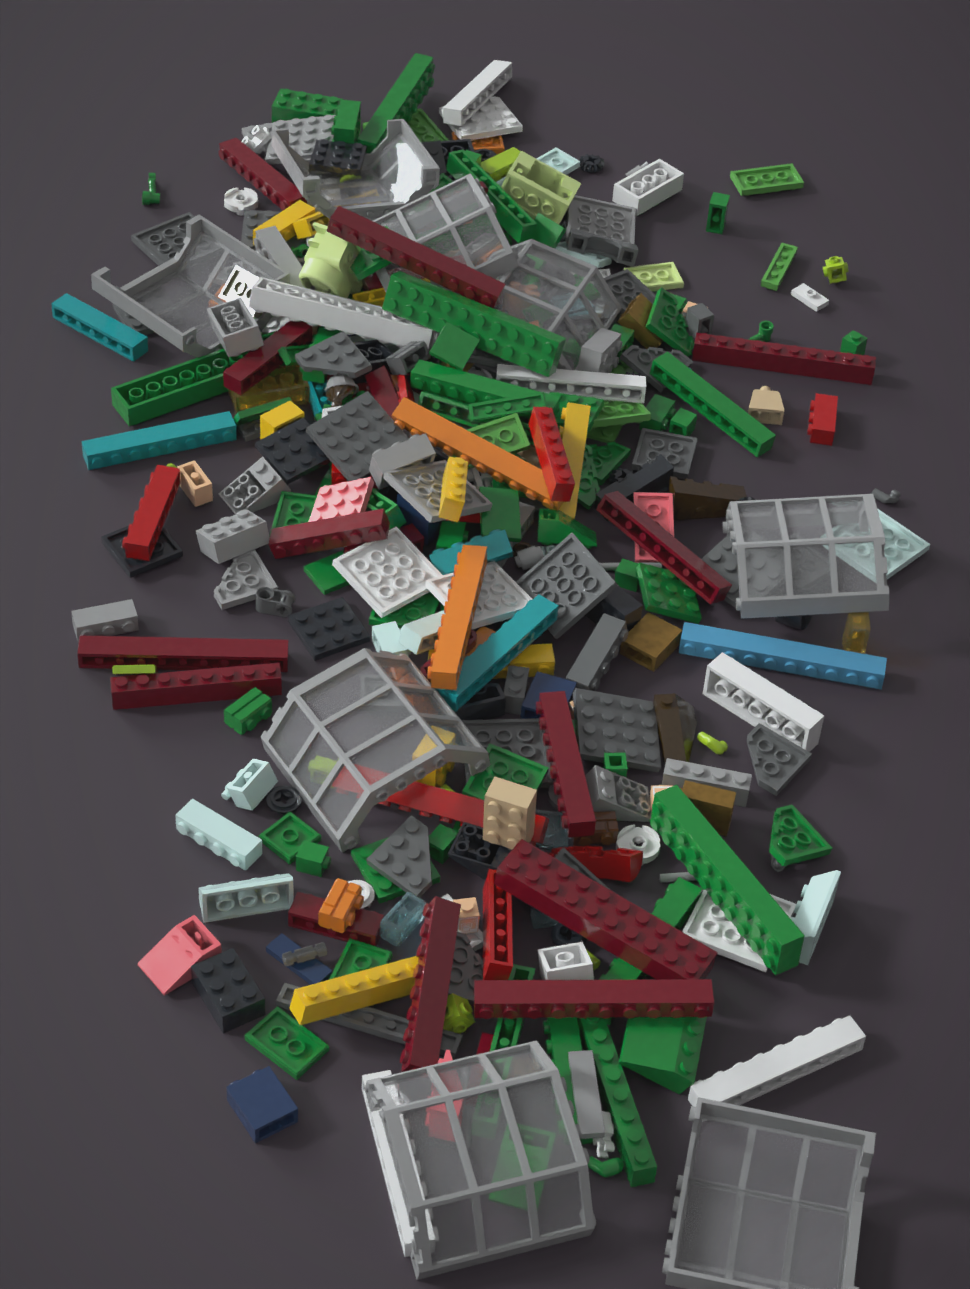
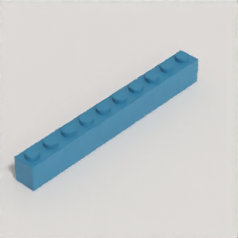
M684 622L679 646V653L715 659L723 652L742 665L882 689L887 658L687 622Z

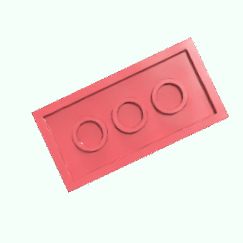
M634 492L633 504L674 537L673 493ZM634 541L635 563L659 562Z

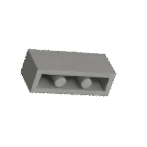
M132 599L71 611L73 628L78 642L80 636H112L139 630L138 615Z

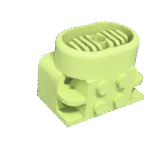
M521 151L508 171L501 188L533 220L539 212L555 223L560 224L581 183Z
M314 222L313 227L316 230L314 238H310L308 241L310 247L304 257L305 263L299 274V280L302 285L307 289L313 285L315 291L348 298L349 294L360 293L363 287L362 279L358 281L350 267L361 248L327 232L328 226Z

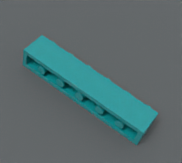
M66 293L51 303L54 319L134 362L148 352L147 336Z

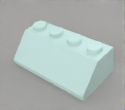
M836 870L813 876L809 885L805 884L801 893L803 900L797 901L794 910L796 917L791 916L790 918L805 935L799 960L800 963L808 965L835 899L841 871Z
M289 873L199 887V902L204 923L290 909L294 900L293 877Z

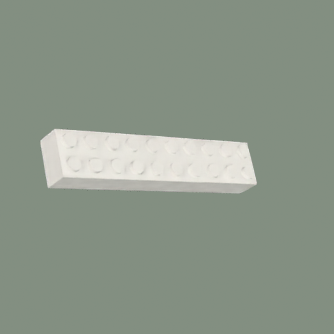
M260 277L252 286L249 308L258 313L268 312L274 317L284 316L288 317L291 321L307 322L311 326L321 325L325 326L327 330L337 329L344 331L347 335L357 334L361 335V338L377 339L384 344L390 342L400 348L410 342L425 341L429 350L434 341V330L387 312L380 306Z

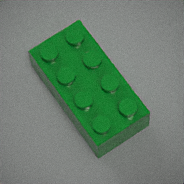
M280 89L272 104V123L279 120L287 121L295 118L305 119L336 115V107L340 106V102L343 99L334 96L329 97L321 94L306 93L304 91Z

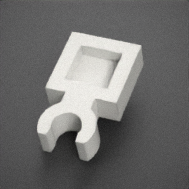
M602 1111L605 1136L604 1138H593V1144L597 1145V1156L607 1159V1151L614 1152L615 1150L614 1143L611 1141V1137L614 1134V1125L610 1112Z

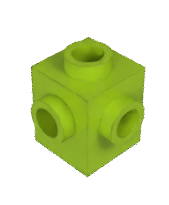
M833 256L825 260L826 266L823 267L824 277H828L830 284L847 280L848 264L843 261L842 257Z
M454 993L448 996L443 1025L444 1030L460 1034L475 1023L472 1014L473 1010L467 999Z

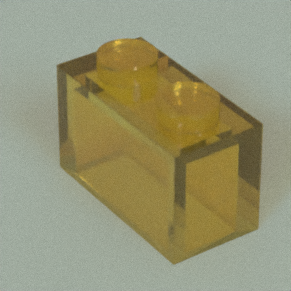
M869 612L848 613L842 638L843 650L865 654L870 634Z

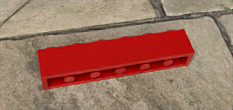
M533 407L529 428L550 500L570 502L575 481L553 409L549 407Z
M157 465L155 471L151 472L150 483L145 486L144 498H140L139 509L134 513L133 524L129 525L128 536L123 539L122 547L125 549L127 558L150 560L181 484L180 468Z
M489 869L483 886V980H508L513 968L512 894L494 884L497 870Z

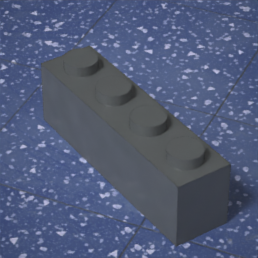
M605 613L602 615L566 676L567 680L577 682L576 688L590 691L598 689L601 677L608 672L612 658H616L621 643L625 642L628 637L629 631L627 630L626 621Z

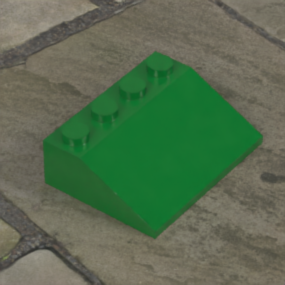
M707 1017L628 1018L619 1064L677 1094L682 1093L695 1083Z

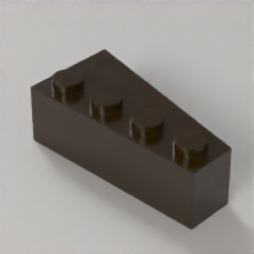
M670 476L668 493H673V520L726 517V510L730 502L747 497L744 486L724 483L713 485L709 481L698 483L694 482L693 479L687 478L683 481L678 480L677 477Z

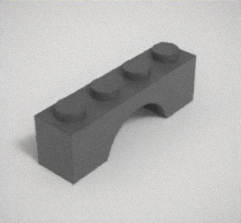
M570 228L566 242L567 250L582 254H599L613 259L617 263L632 267L635 265L639 251L635 244Z

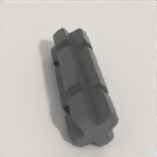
M324 942L315 944V947L310 945L296 949L294 953L291 951L282 954V961L285 966L294 965L296 961L301 963L315 959V956L322 957L327 955V947Z

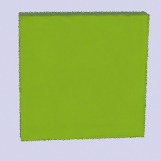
M114 665L112 671L115 675L157 673V666Z

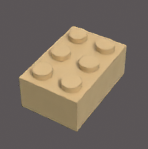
M494 777L485 794L483 840L510 848L511 850L521 839L530 843L534 835L537 790Z

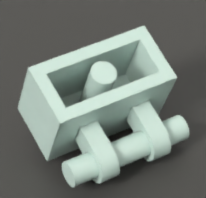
M252 759L244 769H241L236 774L237 777L225 786V791L221 796L225 800L232 797L236 807L253 810L275 786L278 780L269 762Z

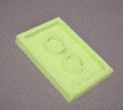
M674 262L624 268V270L628 269L651 291H658L660 288L665 290L677 289L684 286V282Z

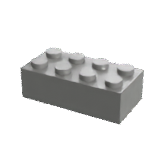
M241 297L207 308L211 326L228 357H236L243 352L257 350L260 346L264 345L259 326Z

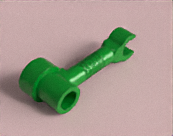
M148 172L149 191L142 192V205H149L150 203L160 204V193H156V174Z
M762 321L759 324L758 334L747 340L769 342L773 333V323Z

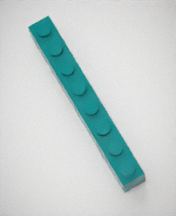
M230 411L85 440L82 441V452L88 470L237 440L236 424Z
M540 594L533 600H529L523 609L517 611L508 622L503 623L496 633H492L487 641L480 644L470 656L464 658L457 690L435 688L450 708L456 712L557 620L559 605Z

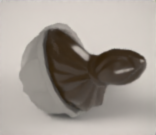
M338 373V376L333 375L328 380L327 387L325 388L327 400L332 403L331 407L342 406V400L359 392V387L355 384L352 377H348V374Z

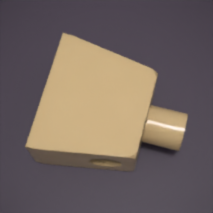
M763 386L760 390H753L748 414L760 423L782 425L784 406L780 392L771 391L768 386Z

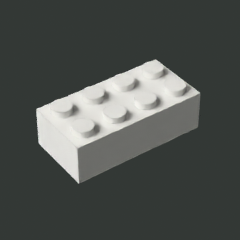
M658 159L615 183L612 201L616 204L636 208L635 215L638 216L681 191L684 173Z

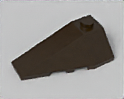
M675 693L655 694L653 705L664 767L667 758L689 762L697 725L694 707Z

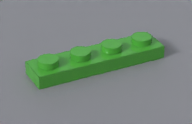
M781 243L761 280L762 287L778 290L797 254L798 247Z

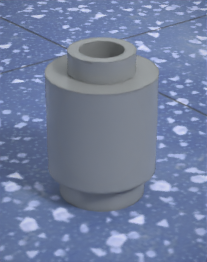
M532 546L518 551L514 559L518 568L522 567V570H526L536 565L544 555L540 546Z

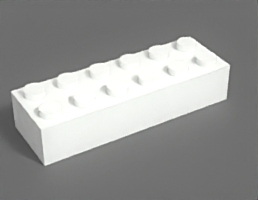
M723 652L707 665L703 688L705 696L752 726L756 727L760 723L808 752L818 745L824 720L823 714Z

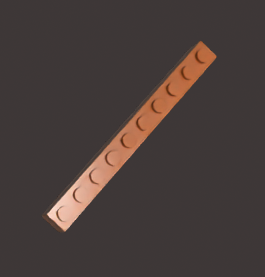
M403 397L392 413L394 425L398 426L401 430L409 431L412 436L426 433L432 446L443 449V452L449 456L455 455L468 461V465L472 464L479 472L483 474L488 473L500 483L503 481L508 484L513 490H520L528 498L542 502L548 509L553 508L558 511L564 503L550 500L542 469L417 403Z
M463 545L462 551L458 552L457 564L454 566L455 577L452 576L451 589H448V601H445L444 606L445 614H442L441 617L442 627L438 628L439 640H435V653L431 655V666L428 667L427 678L431 679V688L457 690L487 566V546Z

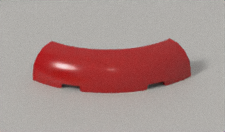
M602 846L564 847L599 879L631 882L636 878L642 866L643 851L618 848L617 850L603 851ZM563 847L553 848L551 853L547 854L555 857Z

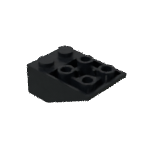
M463 822L448 856L480 878L486 880L489 869L497 870V867L512 850L483 840V827Z

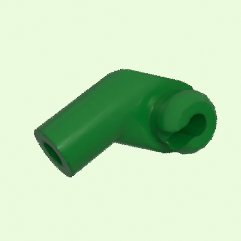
M591 1156L589 1163H587L589 1169L605 1178L619 1174L624 1168V1162L620 1158H612L602 1162Z

